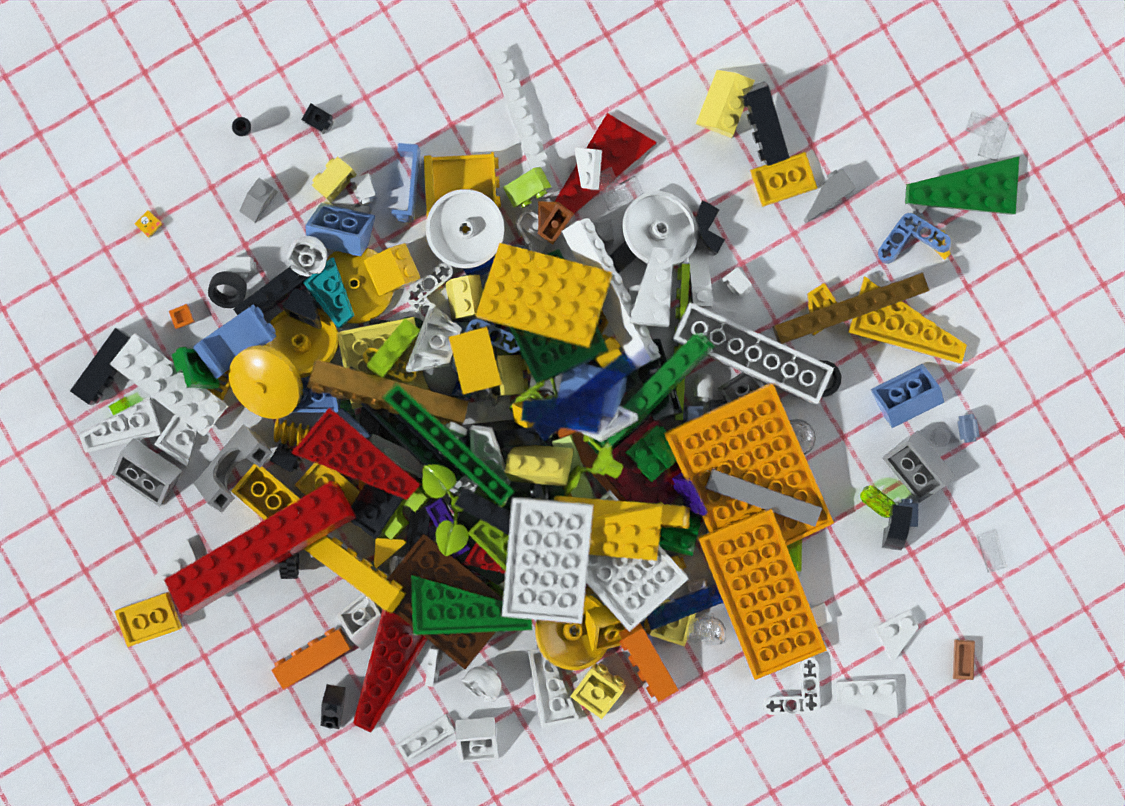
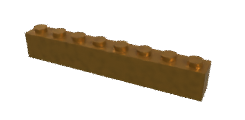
M922 272L774 325L772 328L777 342L783 344L930 290Z
M316 360L313 365L308 388H311L316 393L326 392L335 398L344 397L351 399L352 402L357 404L366 403L370 404L372 408H385L391 413L399 414L382 398L394 383H398L433 417L444 425L453 422L462 426L469 402Z

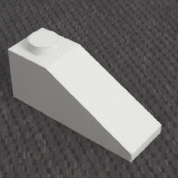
M696 249L688 257V263L690 264L691 303L701 308L713 306L708 252L707 249Z

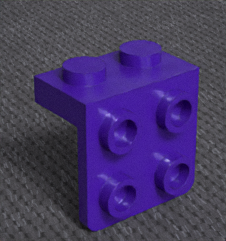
M682 472L673 477L674 489L682 496L684 507H689L690 512L703 516L706 515L708 512L693 483L689 479H685Z

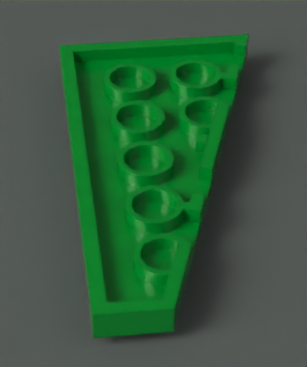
M1020 156L906 184L905 204L1014 215L1016 214Z
M411 575L413 635L532 630V619L502 616L503 601Z

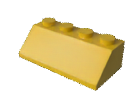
M255 464L231 490L235 496L263 520L300 499L263 466L258 467Z

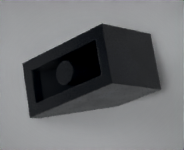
M294 288L283 305L285 312L291 318L321 329L320 316L312 294L307 290L303 289L301 291Z

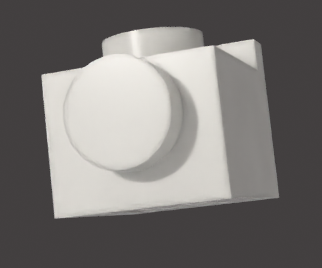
M369 173L350 179L353 185L356 184V187H353L356 198H360L362 204L366 205L374 202L373 199L377 198Z
M227 257V271L236 273L242 278H248V274L257 272V264L253 258Z
M738 267L721 280L722 283L727 281L729 291L733 295L736 293L741 298L751 291L749 289L752 285Z

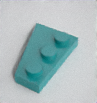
M330 258L321 273L312 274L303 283L337 328H341L355 315L335 259Z

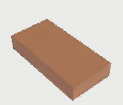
M954 640L953 679L974 680V640Z

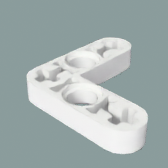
M441 263L406 291L405 297L407 302L423 321L425 316L421 314V309L431 304L427 297L453 276V268L447 263ZM442 267L445 269L449 268V275L447 277L442 275L439 278L442 282L438 283V280L432 274L436 272L438 276L441 273L440 269ZM431 278L435 281L434 288H425L424 282L426 279ZM419 285L427 292L425 295L421 292L418 295L419 299L417 301L409 299L412 291L417 293L420 290L417 288Z
M810 657L800 662L801 695L769 696L765 698L763 709L769 715L812 714L819 710V665L815 658ZM808 660L814 664L811 667V674L815 673V677L810 675L804 677V673L808 674V668L804 667ZM809 679L815 681V687L812 690L805 688V682ZM805 693H816V696L812 695V701L816 703V705L812 706V709L806 706V703H809V696H805ZM772 700L774 704H781L779 700H783V711H780V707H774L771 711L770 708L766 706L767 704H770V701ZM788 700L796 701L797 706L794 710L786 708Z

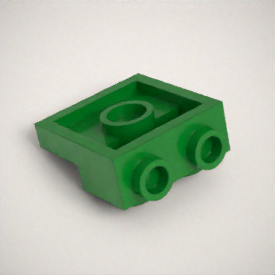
M180 347L172 354L176 372L183 373L186 387L204 389L220 387L219 379L214 377L195 349Z
M653 426L625 452L650 482H653L665 469L671 467L676 462L664 434L667 431L662 426Z
M690 512L689 528L660 527L659 546L662 549L692 557L701 517H698L696 513Z

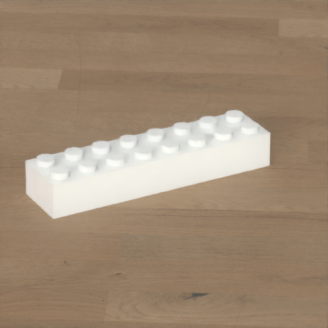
M692 303L687 305L672 338L673 341L684 345L695 333H702L715 346L707 355L708 357L763 382L773 383L774 387L814 405L819 403L834 370L829 365Z

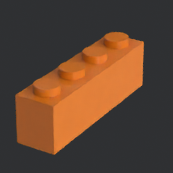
M639 623L630 632L627 628L619 632L621 637L619 643L624 651L628 650L631 654L628 658L633 667L638 666L640 671L637 674L642 682L646 681L649 685L646 689L651 698L655 696L657 701L660 702L678 692L679 690L642 625Z
M334 627L324 633V638L319 640L316 637L307 643L309 647L302 650L300 647L291 653V658L287 660L282 658L274 663L276 667L271 671L283 690L352 648L341 627L337 630Z

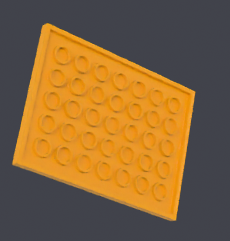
M769 383L664 433L684 478L689 479L693 483L708 512L706 515L701 516L709 533L766 510L706 489L705 486L712 469L822 508L815 527L774 513L786 546L834 524L773 383Z

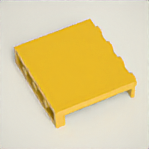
M494 152L481 155L424 156L427 217L433 205L441 197L450 192L464 189L474 190L486 195L500 208L501 199L496 194V188H500V179L495 174V169H499L498 157H495ZM468 226L462 228L463 233H467L470 230Z

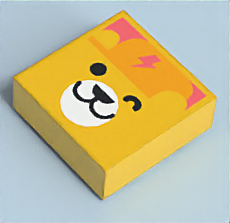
M149 210L134 223L149 238L163 225Z

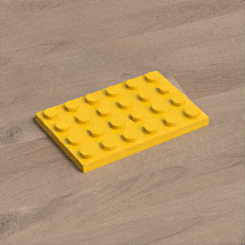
M499 243L476 317L590 348L613 274L607 270Z

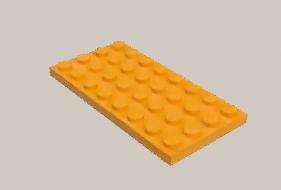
M772 509L761 511L698 537L754 680L827 651Z

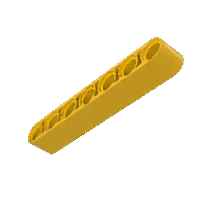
M565 496L554 497V501L592 504V519L621 511L638 510L640 507L656 506V504ZM663 505L660 527L689 528L690 508Z

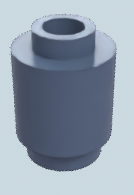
M974 414L958 416L959 421H957L960 440L964 439L965 443L976 441V437H980L977 418L975 419Z

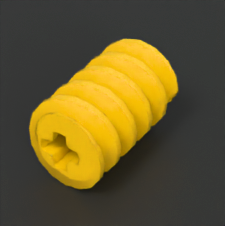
M277 418L273 431L274 442L277 443L281 439L282 444H286L289 440L290 446H293L295 443L298 445L310 431V426L307 425L305 429H302V423H300L295 428L294 421L287 426L286 419L280 424L279 418Z

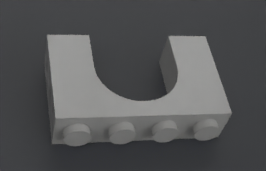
M243 424L193 484L210 506L223 513L234 499V496L227 487V481L233 468L245 458L261 467L273 452L256 432Z

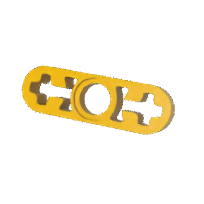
M368 348L365 350L363 359L366 364L369 362L367 354L373 351L377 352L378 349ZM397 359L395 362V369L387 373L405 382H411L417 376V371L412 372L413 376H409L407 379L403 372L399 371V375L395 374L399 369V363H402L403 366L401 368L406 370L408 363Z

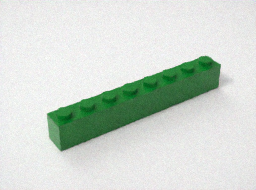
M695 333L622 407L637 414V421L602 442L594 438L593 440L601 448L606 443H609L611 450L614 449L715 346L702 333ZM588 442V445L599 454L600 451Z
M394 383L382 396L392 408L498 505L501 506L514 492L398 383Z

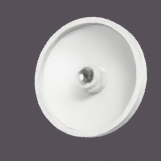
M456 190L444 195L433 205L426 221V236L430 248L440 260L457 268H474L488 262L494 257L499 243H502L504 238V221L499 208L489 197L474 190ZM464 226H468L470 229L467 233L462 231Z
M652 191L640 195L629 205L623 218V233L627 245L640 260L647 264L653 247L673 249L672 266H675L688 258L696 246L698 227L695 217L690 208L681 199L670 193Z

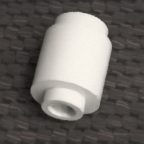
M697 374V378L694 380L693 397L697 398V402H708V399L713 398V375Z

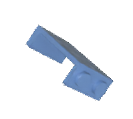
M398 143L397 151L400 156L413 159L408 211L392 210V214L399 222H410V219H415L421 150L416 144Z
M254 304L193 346L216 379L229 370L232 360L242 350L250 346H263L276 337L274 327L270 323L267 324L263 318V312L259 307H255Z

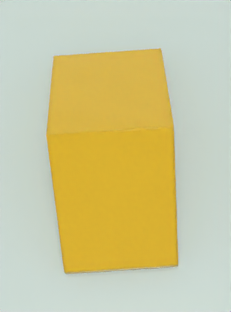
M378 537L375 541L374 567L378 568L404 546L407 541L405 539L394 538L390 540L389 538Z

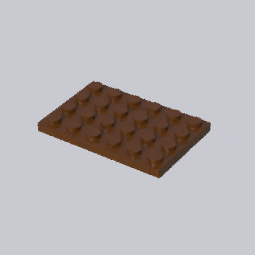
M426 534L421 536L387 578L390 582L394 580L402 586L401 590L406 593L394 612L412 627L411 575L504 601V598L451 555L444 556L437 543ZM496 632L424 634L423 636L466 670Z

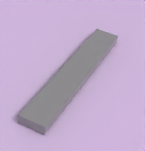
M712 469L705 486L706 489L766 510L772 509L774 513L814 527L822 510L819 506Z

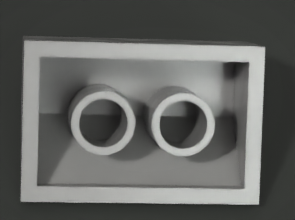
M918 430L882 457L919 503L946 487L955 476Z
M133 438L120 452L112 475L160 507L177 483L182 470Z

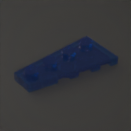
M606 394L523 401L520 421L600 434Z

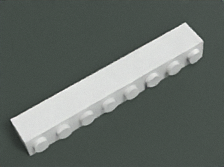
M587 218L579 220L563 230L562 233L578 263L612 272L613 275L602 310L633 370L642 368L660 358L658 347L653 343L648 328L645 325L628 324L634 308L631 295L626 291L621 276L617 273L612 259L604 248L603 241L599 239L595 231L594 224Z

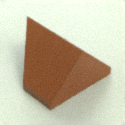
M538 201L537 234L553 245L562 234V231L570 224L574 213L559 202Z

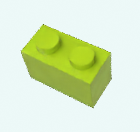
M536 167L510 182L503 189L514 208L521 206L523 209L532 204L531 200L535 197L539 199L548 194L547 190L552 186L542 168Z

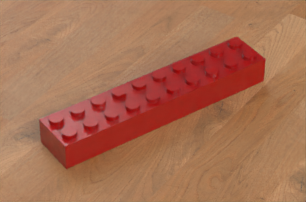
M330 481L164 579V582L179 613L190 616L355 519L356 516L339 483Z

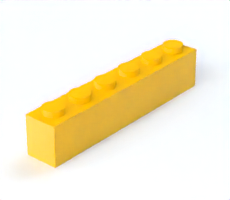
M326 535L304 548L305 551L385 611L393 613L406 595L401 590L402 586L394 580L392 582L386 579L387 575L379 569L377 571L372 569L373 564L364 558L362 560L357 558L358 553L349 547L345 549L342 546L343 542L336 537L330 538Z

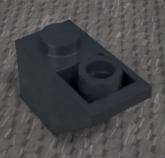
M326 685L321 706L320 726L329 729H340L346 687Z

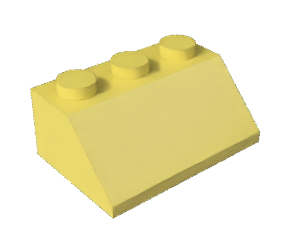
M717 70L696 125L732 138L744 109L741 96L744 95L742 89L753 86L755 80L738 73Z
M541 445L513 447L508 454L504 473L510 481L567 486L574 449Z

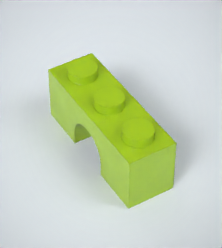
M404 318L368 362L366 368L376 376L384 378L401 354L417 338L420 329Z
M418 479L416 481L421 485L408 500L403 499L382 530L390 540L398 537L409 524V521L403 515V507L405 505L409 506L416 512L421 510L432 498L425 492L423 484Z

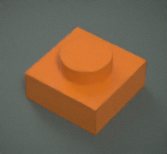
M188 304L169 311L175 329L195 323Z

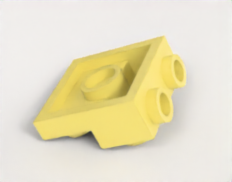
M666 599L652 611L650 618H646L644 622L645 632L650 636L685 646L697 609Z
M595 663L585 674L570 697L600 719H603L624 692L626 685L620 676L611 675L605 665H597Z

